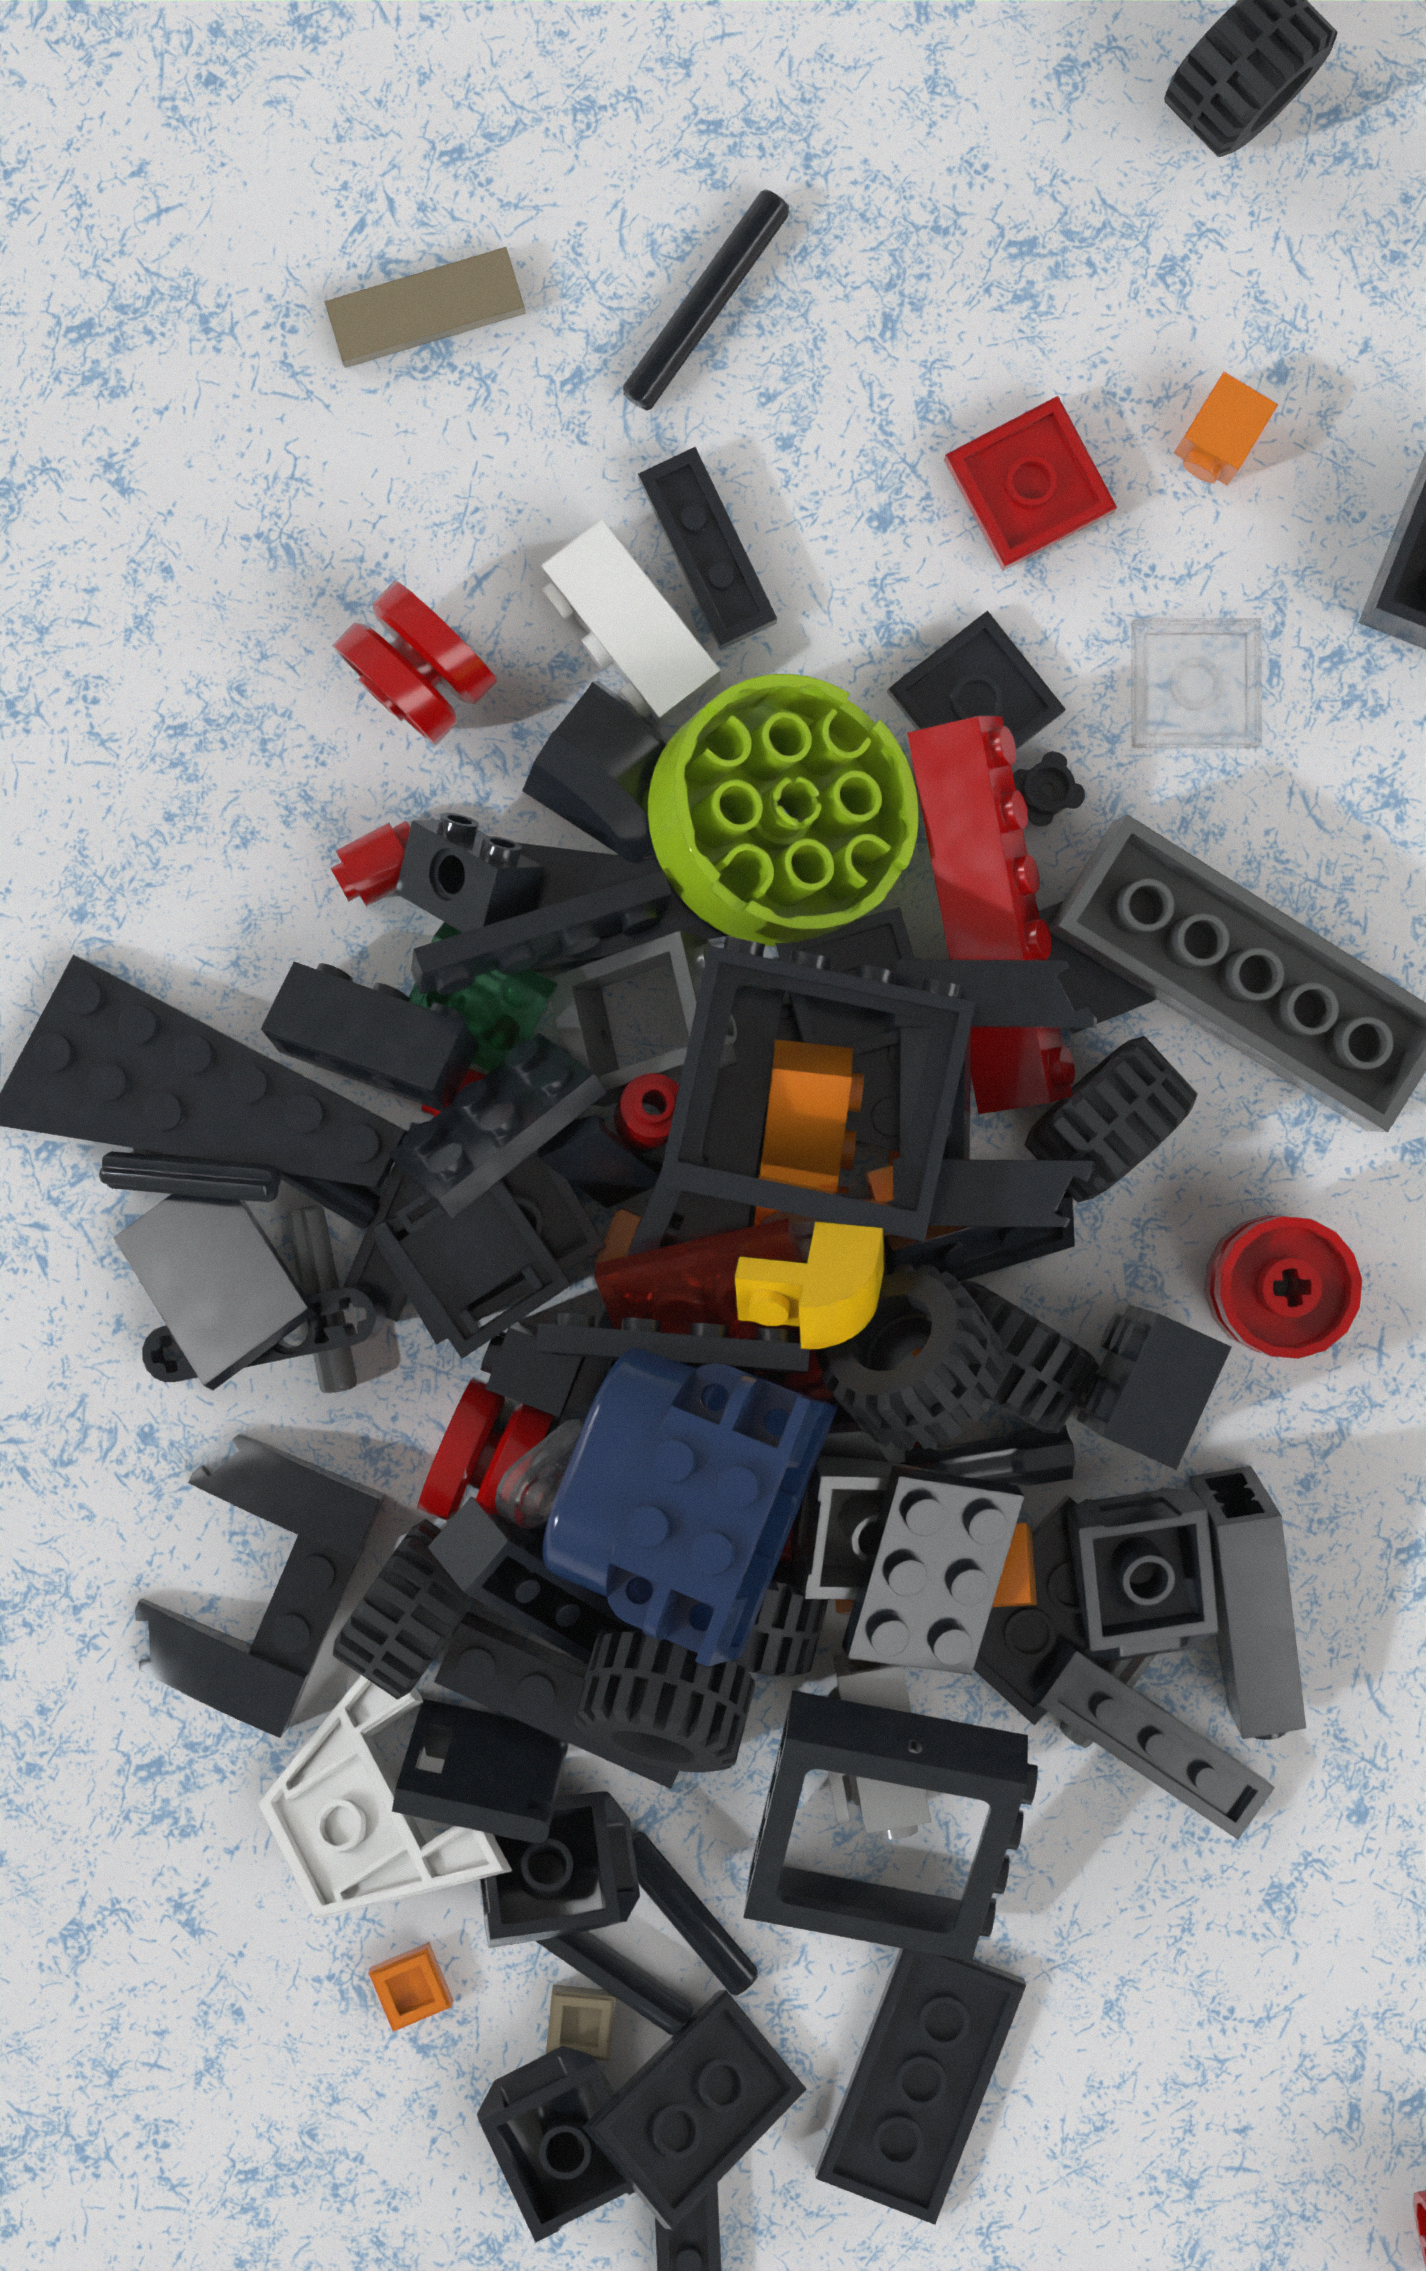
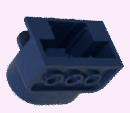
M640 1348L627 1350L612 1366L593 1400L555 1496L543 1540V1560L546 1568L558 1577L607 1597L608 1603L615 1615L626 1623L642 1629L645 1635L657 1640L666 1639L698 1653L695 1660L698 1663L712 1666L742 1657L838 1406L749 1370L718 1363L702 1365L698 1368Z

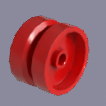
M394 580L372 605L377 620L395 640L389 644L370 626L354 622L332 647L360 676L358 681L379 703L399 721L402 722L404 719L425 739L436 746L458 722L455 710L435 687L440 683L459 700L465 703L476 704L496 684L497 679L478 655L433 610L408 588Z
M1264 1215L1239 1223L1219 1240L1206 1265L1204 1293L1212 1318L1230 1339L1255 1352L1268 1356L1300 1359L1326 1351L1348 1332L1360 1309L1362 1277L1353 1251L1336 1231L1309 1218ZM1283 1274L1288 1280V1289L1282 1296L1274 1295L1273 1283L1274 1281H1283Z
M476 1377L471 1378L433 1460L418 1501L417 1509L448 1521L461 1509L470 1488L473 1487L479 1490L476 1497L477 1500L512 1521L518 1506L524 1507L547 1453L542 1449L555 1415L520 1403L516 1406L504 1433L495 1429L504 1408L505 1396L486 1390L488 1382Z

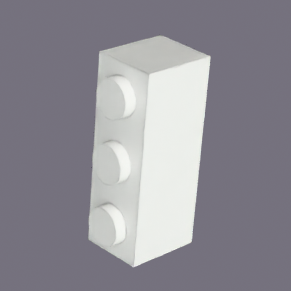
M600 519L541 565L544 578L548 585L541 589L542 594L563 621L571 615L575 617L587 633V635L580 639L581 644L602 671L610 665L614 667L626 683L619 690L620 694L640 715L645 718L651 715L657 724L662 727L720 682V669L603 519Z

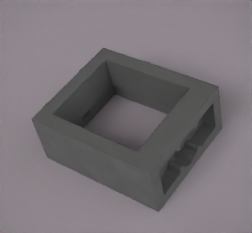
M677 931L546 979L562 1050L592 1071L607 1091L604 1096L592 1105L606 1107L618 1103L626 1086L633 1079L643 1074H662L671 1078L676 1083L680 1082L688 1047L686 1046L619 1069L601 988L672 963L690 1038L708 947L712 946L708 939ZM732 1014L730 1016L720 1068L737 1063L733 1045L737 1039V1028Z

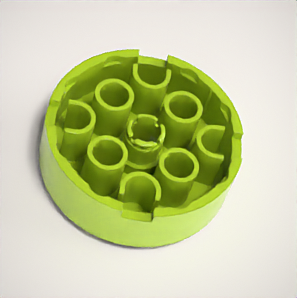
M796 674L762 675L735 684L717 695L679 728L667 743L655 766L648 797V820L650 835L659 864L666 878L686 905L711 926L731 937L775 947V943L803 941L836 931L877 907L887 897V893L894 886L901 872L908 867L918 831V800L913 775L907 759L897 740L882 720L879 719L877 722H874L864 711L847 699L850 693L833 684L813 677Z

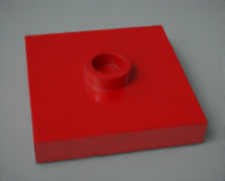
M1059 396L945 454L944 462L1002 571L1115 513L1117 509L1110 492Z

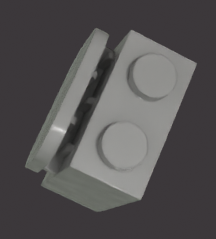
M846 1653L832 1655L841 1700L911 1713L902 1665L851 1659L847 1657ZM828 1771L837 1825L850 1823L847 1803L851 1801L852 1797L854 1803L860 1806L866 1834L879 1832L881 1839L891 1840L908 1837L918 1832V1825L931 1823L925 1789Z

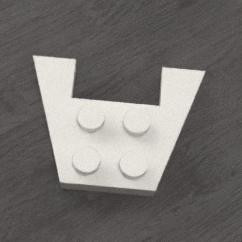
M360 1675L258 1803L313 1917L325 1918L512 1871L493 1834L453 1826L432 1841L426 1843L413 1816L392 1812L396 1783L372 1736L423 1703L416 1687L410 1693L397 1700Z

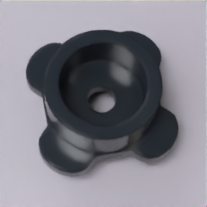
M1048 752L1043 756L1042 761L1031 769H1019L1013 774L1016 791L1022 794L1029 809L1028 820L1035 826L1044 827L1049 825L1055 814L1066 808L1077 809L1084 801L1085 790L1083 786L1075 783L1073 774L1067 768L1066 757L1059 752ZM1045 783L1051 784L1053 793L1045 795L1041 790L1042 785Z

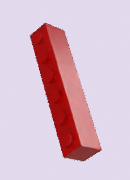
M976 716L908 732L907 735L949 960L1047 961L1052 947L1051 936L1046 922L1039 918L1035 896L1040 886L1039 871L1034 858L1027 853L1023 831L1028 823L1027 806L1022 794L1016 791L1011 765L1016 760V747L1012 733L1004 726L1003 718L1000 716ZM971 1028V1078L978 1115L1051 1103L1072 1096L1071 1084L1075 1079L1074 1060L1070 1050L1063 1046L1060 1028Z

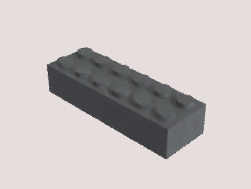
M1128 814L1112 821L1048 925L1049 932L1366 1131L1388 1133L1426 1072V1002Z

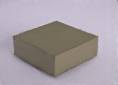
M553 1985L546 2054L561 2046H565L590 2054L595 2060L609 2061L616 1996H613L605 1989Z

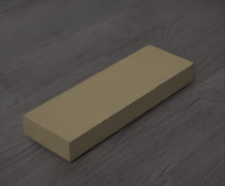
M507 247L324 301L345 368L526 314Z

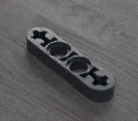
M349 1286L306 1295L316 1314L307 1320L308 1334L303 1343L299 1346H293L282 1339L246 1367L352 1346L371 1340L382 1330L386 1320L383 1301L374 1290L365 1286ZM349 1297L354 1307L365 1308L366 1319L357 1323L358 1333H356L353 1323L326 1327L323 1315L348 1309L350 1305ZM318 1302L322 1303L321 1309L318 1306ZM167 1325L153 1330L146 1337L142 1347V1360L146 1370L155 1379L162 1382H179L198 1378L186 1357L179 1359L178 1363L175 1360H165L163 1348L171 1346L172 1341L174 1345H178ZM325 1333L328 1336L329 1341L325 1340Z

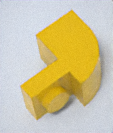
M815 1221L807 1263L739 1257L735 1275L738 1320L757 1322L766 1326H799L801 1349L826 1348L851 1339L866 1327L877 1309L884 1272L883 1228Z

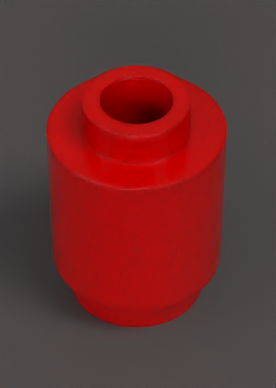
M407 821L393 828L388 822L336 850L341 863L330 869L348 902L360 896L367 907L396 891L410 832V826Z
M657 1073L643 1074L633 1079L624 1089L614 1111V1125L621 1139L628 1145L640 1150H653L665 1145L669 1138L679 1085L671 1078ZM642 1103L655 1106L661 1114H648L643 1109Z

